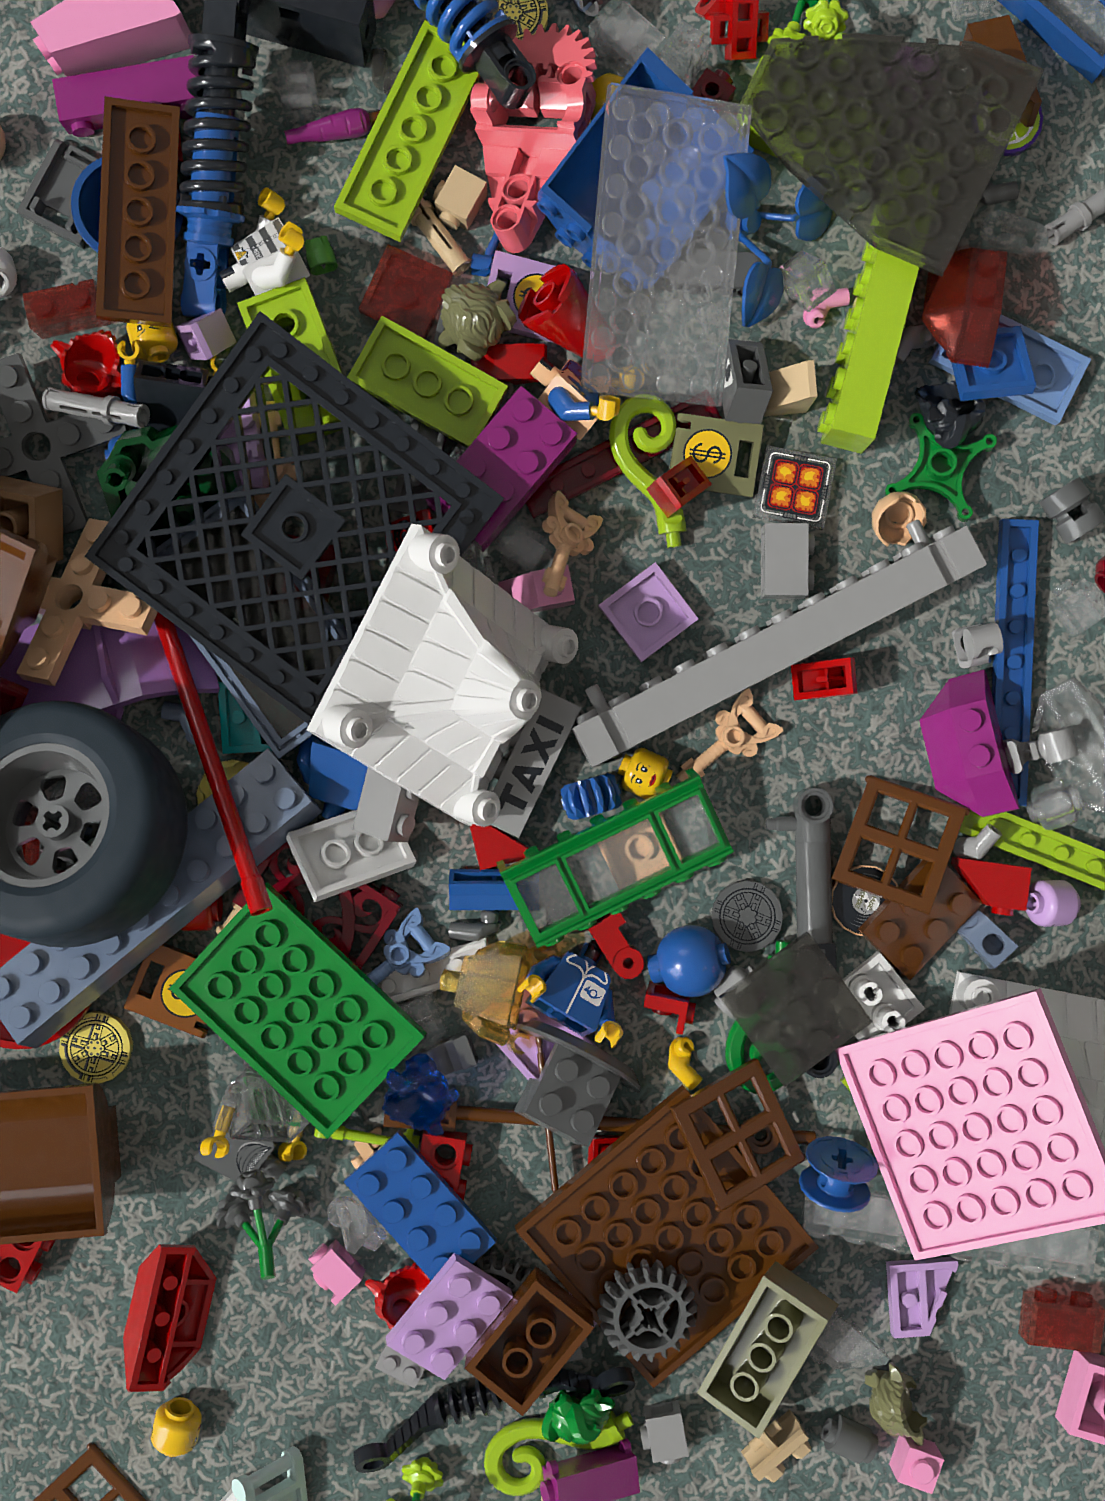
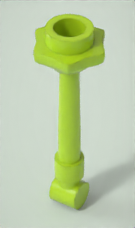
M342 1125L330 1136L332 1139L341 1141L346 1139L383 1145L391 1138L389 1136L348 1129ZM315 1128V1137L327 1139ZM407 1129L403 1134L418 1150L420 1136L413 1135L414 1129Z

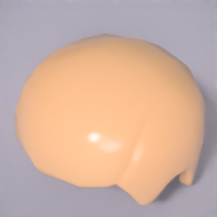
M892 492L880 499L873 509L872 528L878 539L887 547L890 544L906 546L912 540L906 525L919 519L924 528L927 523L926 508L918 497L912 493Z

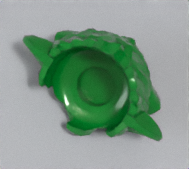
M563 1389L555 1396L554 1400L549 1402V1408L542 1422V1436L550 1442H555L559 1438L581 1445L593 1442L600 1435L604 1425L608 1423L610 1412L615 1407V1401L610 1397H602L597 1389H592L591 1393L583 1397L582 1400L576 1399L575 1396H569L566 1390Z

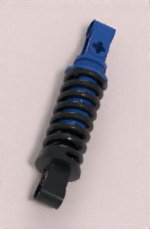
M203 0L202 33L188 35L187 42L191 49V54L198 56H194L188 61V69L196 77L190 78L187 81L186 89L194 98L186 101L185 110L193 118L185 121L183 125L184 132L193 138L184 141L182 144L183 153L191 158V160L184 161L180 166L181 173L191 180L180 184L179 192L181 196L178 206H176V213L187 217L188 222L187 230L183 232V240L187 241L184 262V284L181 294V311L185 317L197 318L220 308L225 316L227 306L226 286L219 272L228 268L229 248L234 245V239L231 237L233 224L245 222L243 198L234 196V193H244L246 191L245 183L235 180L236 172L245 173L248 169L247 163L237 161L238 152L246 153L249 151V144L245 141H239V131L249 132L251 124L248 121L236 118L235 110L250 112L253 107L251 101L236 98L237 90L250 92L254 89V82L252 80L238 77L239 69H242L243 75H253V69L256 67V58L259 55V47L246 41L247 20L251 0ZM210 262V268L203 270L204 263Z

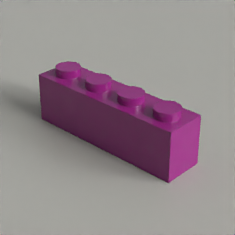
M194 55L52 79L59 122L69 135L73 134L77 137L93 135L94 130L103 129L104 96L180 107L179 118L192 119L193 117L185 110V103L187 100L194 98L186 89L187 81L190 78L196 77L188 69V61Z

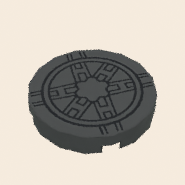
M742 880L729 884L719 892L713 903L711 920L714 931L723 943H726L734 950L752 952L763 949L774 941L781 930L783 912L779 899L771 889L759 882Z

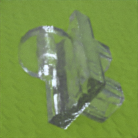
M353 1194L352 1198L348 1196L338 1197L329 1204L327 1208L328 1220L333 1226L341 1228L346 1251L356 1254L361 1246L376 1251L386 1239V1229L377 1224L378 1220L355 1194Z

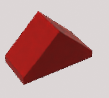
M690 455L658 477L646 490L668 518L711 486L712 483Z
M855 657L791 665L794 700L844 697L858 694Z
M473 824L470 826L480 870L496 867L497 862L501 860L505 864H509L526 858L524 851L529 847L492 825L481 827Z

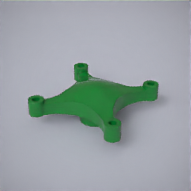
M913 413L909 418L908 424L915 431L919 442L917 463L904 479L887 485L885 496L890 494L889 490L891 489L895 492H905L912 489L930 490L946 497L956 508L958 520L967 522L970 520L973 510L966 503L962 492L964 471L977 455L984 451H992L996 446L997 438L993 434H987L982 440L972 444L958 445L951 449L943 448L935 441L934 435L925 426L923 416L920 413Z

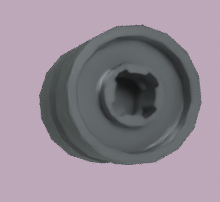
M1081 477L1076 478L1039 502L1048 518L1058 521L1055 529L1065 544L1079 538L1105 521V515L1097 502H1089L1090 491ZM1077 507L1081 515L1073 520L1067 512Z

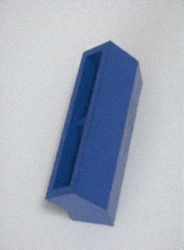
M450 869L449 910H518L499 869ZM539 872L516 882L529 910H539Z

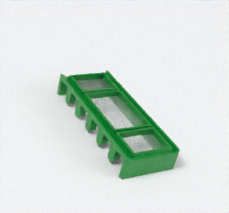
M693 768L686 770L689 779L672 787L668 782L662 783L655 788L656 795L639 803L635 798L629 799L622 804L623 811L606 819L602 814L596 815L589 820L592 826L574 835L571 834L570 830L563 831L557 835L559 842L541 851L538 850L537 846L530 847L524 851L526 858L506 867L503 860L497 862L499 872L537 948L543 945L546 947L553 946L562 941L564 935L576 929L579 931L588 929L597 922L598 918L609 913L611 915L621 913L629 907V903L641 897L643 899L651 898L660 893L662 887L672 882H684L690 879L695 871L705 866H717L727 859V855L734 852L704 788L701 777Z

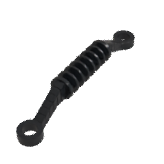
M629 1367L611 1368L602 1372L598 1377L561 1368L540 1394L539 1398H546V1395L563 1389L590 1394L592 1389H597L602 1397H616L631 1391L635 1387L632 1369ZM478 1379L475 1380L474 1392L471 1391L466 1382L462 1383L461 1396L457 1395L452 1386L448 1387V1400H444L441 1393L435 1391L425 1401L426 1403H423L418 1411H415L410 1419L390 1437L387 1443H371L356 1449L353 1453L355 1469L361 1473L384 1469L423 1433L439 1428L442 1430L448 1428L449 1415H452L456 1424L459 1425L462 1423V1411H466L472 1421L476 1418V1407L479 1406L484 1416H488L491 1402L494 1403L499 1412L503 1411V1400L489 1388H486Z

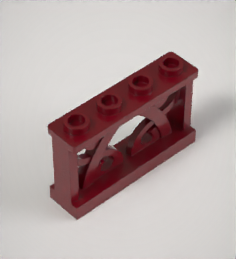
M286 842L261 862L257 868L263 878L270 867L273 875L279 881L272 885V887L286 900L291 899L283 893L289 891L296 901V909L304 916L305 902L302 894L296 887L306 884L299 866L294 865L290 858H288L287 868L293 875L286 877L278 865L279 854L284 849L290 848L288 842ZM371 883L361 885L358 888L362 892H359L354 897L351 889L339 893L343 918L325 916L312 923L322 934L325 924L341 925L342 931L333 928L335 931L334 937L327 939L360 970L363 969L404 905L398 901L401 895L382 884L380 889ZM242 888L232 901L241 908L247 903ZM366 899L378 902L382 909L381 919L373 925L356 923V916L366 917L372 913L363 909V902ZM355 931L373 933L359 957L356 959L351 956L350 952L355 938Z

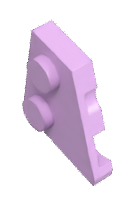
M955 1257L886 1262L890 1333L893 1338L930 1336L936 1322L937 1310L942 1307L947 1295L945 1288L952 1271L956 1272L958 1268V1260Z

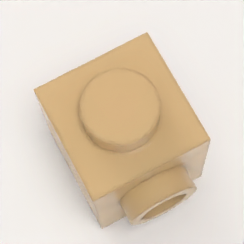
M455 165L446 182L444 180L439 182L433 195L436 213L439 215L438 219L445 226L453 230L461 227L468 231L488 195L487 182Z

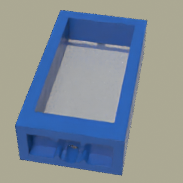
M997 0L1091 84L1100 74L1105 77V0Z

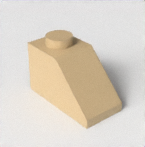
M814 360L804 361L769 372L773 392L764 417L806 413L818 397Z

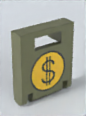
M678 413L677 421L691 423L690 429L676 428L669 470L691 455L712 483L704 491L753 497L764 425L726 421L725 419ZM739 442L752 443L747 478L734 476Z

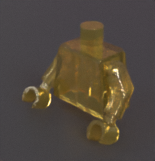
M500 940L478 949L475 955L465 956L461 972L444 969L440 977V990L456 993L454 1007L462 1010V1020L479 1037L501 1046L507 1044L509 1051L522 1055L525 1052L515 1048V1040L518 1037L530 1040V1037L521 1032L510 1034V1030L516 1031L525 991L524 989L520 993L517 991V987L525 981L529 967L540 962L534 957V950L545 951L547 947L543 945L537 948L535 944L527 948L526 944Z

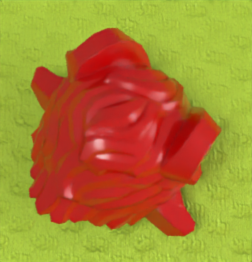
M102 329L91 334L76 335L74 339H70L68 344L54 340L50 347L60 358L63 370L61 383L68 387L71 392L102 398L111 395L121 399L122 364L117 351L115 335L112 336L111 331L104 332Z
M413 1263L412 1266L408 1265L395 1272H390V1275L383 1281L368 1279L365 1281V1286L375 1295V1313L379 1318L387 1322L388 1328L391 1331L431 1280L416 1263Z

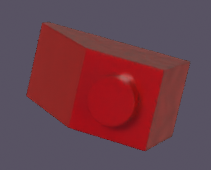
M958 857L951 858V865L970 890L983 902L982 904L992 906L991 913L1013 916L1014 910L1026 911L1032 868Z

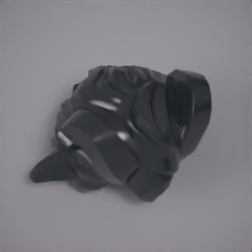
M955 381L950 383L943 382L935 386L924 385L916 388L914 391L927 428L934 433L935 441L943 448L951 449L957 447L964 441L967 435L973 432V430L978 429L983 422V416L986 412V405L983 400L960 401Z

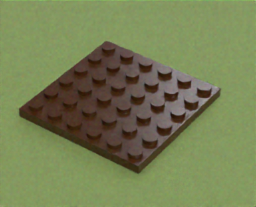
M683 1084L515 1225L516 1232L570 1294L593 1312V1320L599 1327L602 1322L597 1314L598 1308L602 1307L599 1302V1294L607 1293L604 1287L605 1281L616 1283L615 1270L623 1274L628 1272V1262L632 1263L636 1269L640 1268L642 1258L647 1260L649 1267H652L658 1259L662 1262L664 1269L671 1264L675 1267L677 1274L682 1273L686 1277L687 1285L692 1287L695 1294L692 1300H695L697 1304V1312L693 1314L696 1319V1326L688 1327L690 1340L679 1338L680 1351L671 1346L667 1349V1359L662 1357L660 1352L655 1353L653 1362L647 1359L646 1354H643L638 1362L633 1359L631 1352L626 1355V1358L653 1388L743 1313L761 1279L775 1261L792 1271L819 1248L812 1237L767 1184L722 1212L715 1210L716 1204L670 1110L671 1106L691 1095ZM703 1108L691 1114L704 1145L724 1134ZM736 1147L731 1148L712 1160L726 1190L751 1176V1172L742 1154ZM630 1298L625 1301L621 1308L619 1321L626 1316L625 1311L631 1306ZM675 1300L669 1304L670 1309L664 1314L663 1319L665 1322L673 1312ZM640 1304V1307H641V1310H642V1311H643V1309H644L645 1312H649V1311H650V1312L652 1313V1315L655 1317V1314H654V1312H653V1309H652V1311L650 1310V1308L645 1309V1308Z

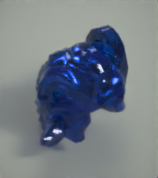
M425 1053L414 1055L409 1060H406V1071H403L402 1074L394 1069H390L387 1072L386 1081L390 1088L384 1095L385 1101L382 1110H384V1114L390 1116L391 1120L405 1123L414 1130L418 1129V1131L425 1129L431 1135H443L444 1130L441 1120L444 1118L446 1111L450 1109V1106L457 1101L460 1094L455 1086L451 1089L448 1088V1081L437 1070L435 1061Z

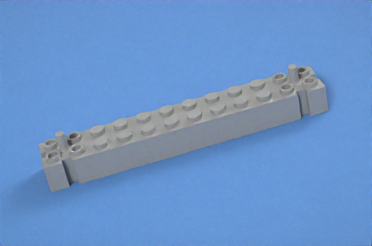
M920 520L912 521L906 525V528L915 544L893 556L894 563L890 564L887 558L862 572L863 579L858 581L854 575L829 589L830 596L825 597L824 593L820 592L803 601V603L797 606L800 610L799 612L793 614L789 608L766 621L768 628L761 631L758 625L744 631L734 638L736 644L729 648L726 642H723L709 649L706 653L702 654L705 660L698 664H695L692 658L671 670L673 676L665 681L659 675L643 683L639 687L641 693L632 698L626 692L607 703L598 684L587 688L585 692L594 709L576 718L577 726L572 728V732L590 767H595L986 566L987 563L967 525L957 531L951 525L928 538Z

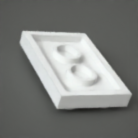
M357 810L288 832L286 837L314 902L414 867L416 859L408 842H387L352 830Z

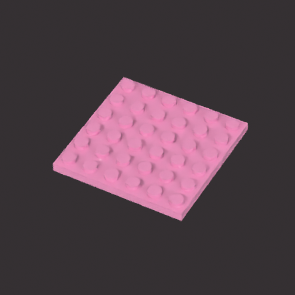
M1041 988L900 1028L889 1033L886 1032L841 1045L835 1049L915 1261L1105 1224V1148Z

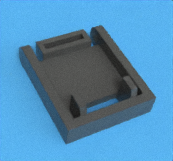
M56 139L16 212L30 222L84 249L87 243L79 234L73 221L71 195L78 176L97 158L69 145L64 155L65 159H63L61 156L67 147L66 143ZM46 207L69 218L66 229L41 217Z

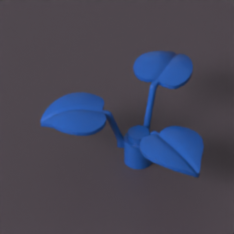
M738 152L723 156L726 170V202L719 211L718 223L721 229L734 232V240L742 242L762 260V262H755L750 267L743 287L742 326L750 327L768 317L778 307L783 294L784 280L781 270L771 267V259L746 236L755 233L761 225V219L797 221V238L803 241L815 240L824 233L831 221L834 199L832 197L833 190L826 180L811 178L802 185L797 194L795 214L757 211L760 207L759 200H762L768 194L771 187V169L764 158L752 153Z

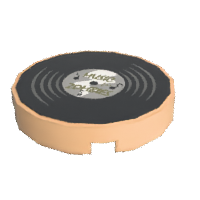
M871 865L851 867V871L881 881L884 870ZM892 878L890 884L898 887V884ZM834 881L832 884V917L841 928L855 935L863 936L857 929L885 899Z

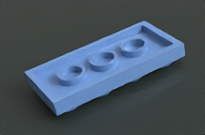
M962 296L928 363L954 375L946 343L949 333L1021 326L1036 387L1033 394L998 398L1056 426L1060 423L1091 358Z

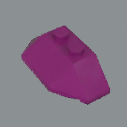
M986 670L949 679L919 720L935 789L982 817L1020 809Z

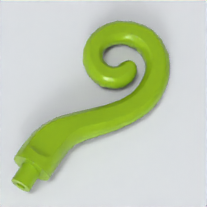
M648 394L634 395L620 405L619 414L611 420L609 429L611 451L621 471L652 503L656 515L658 534H666L667 548L680 547V533L687 531L683 510L680 508L670 517H666L646 490L657 478L637 461L628 441V427L631 420L641 413L653 414L661 423L660 434L656 437H650L646 429L640 426L634 429L633 438L637 447L642 451L658 453L666 449L673 442L676 433V419L669 405L662 399Z
M611 1411L608 1423L604 1425L600 1435L593 1442L581 1445L567 1442L561 1438L555 1442L584 1450L606 1448L625 1439L624 1430L634 1425V1421L628 1411L617 1417ZM525 1418L514 1421L499 1430L488 1443L484 1457L485 1474L489 1482L497 1490L511 1496H523L539 1488L541 1481L544 1480L542 1466L546 1465L543 1454L536 1447L522 1445L515 1448L512 1453L514 1462H526L531 1466L530 1474L525 1477L518 1478L508 1474L504 1469L502 1461L506 1450L517 1442L526 1439L547 1440L542 1436V1422L544 1418Z

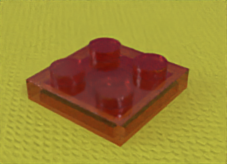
M388 244L359 306V311L361 314L377 321L380 320L381 316H384L426 340L442 305V294H445V289L450 287L454 278L453 273Z

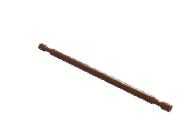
M535 1037L538 1048L537 1059L540 1076L545 1065V1057L542 1050L543 1039ZM545 1128L551 1187L554 1193L559 1189L553 1132Z

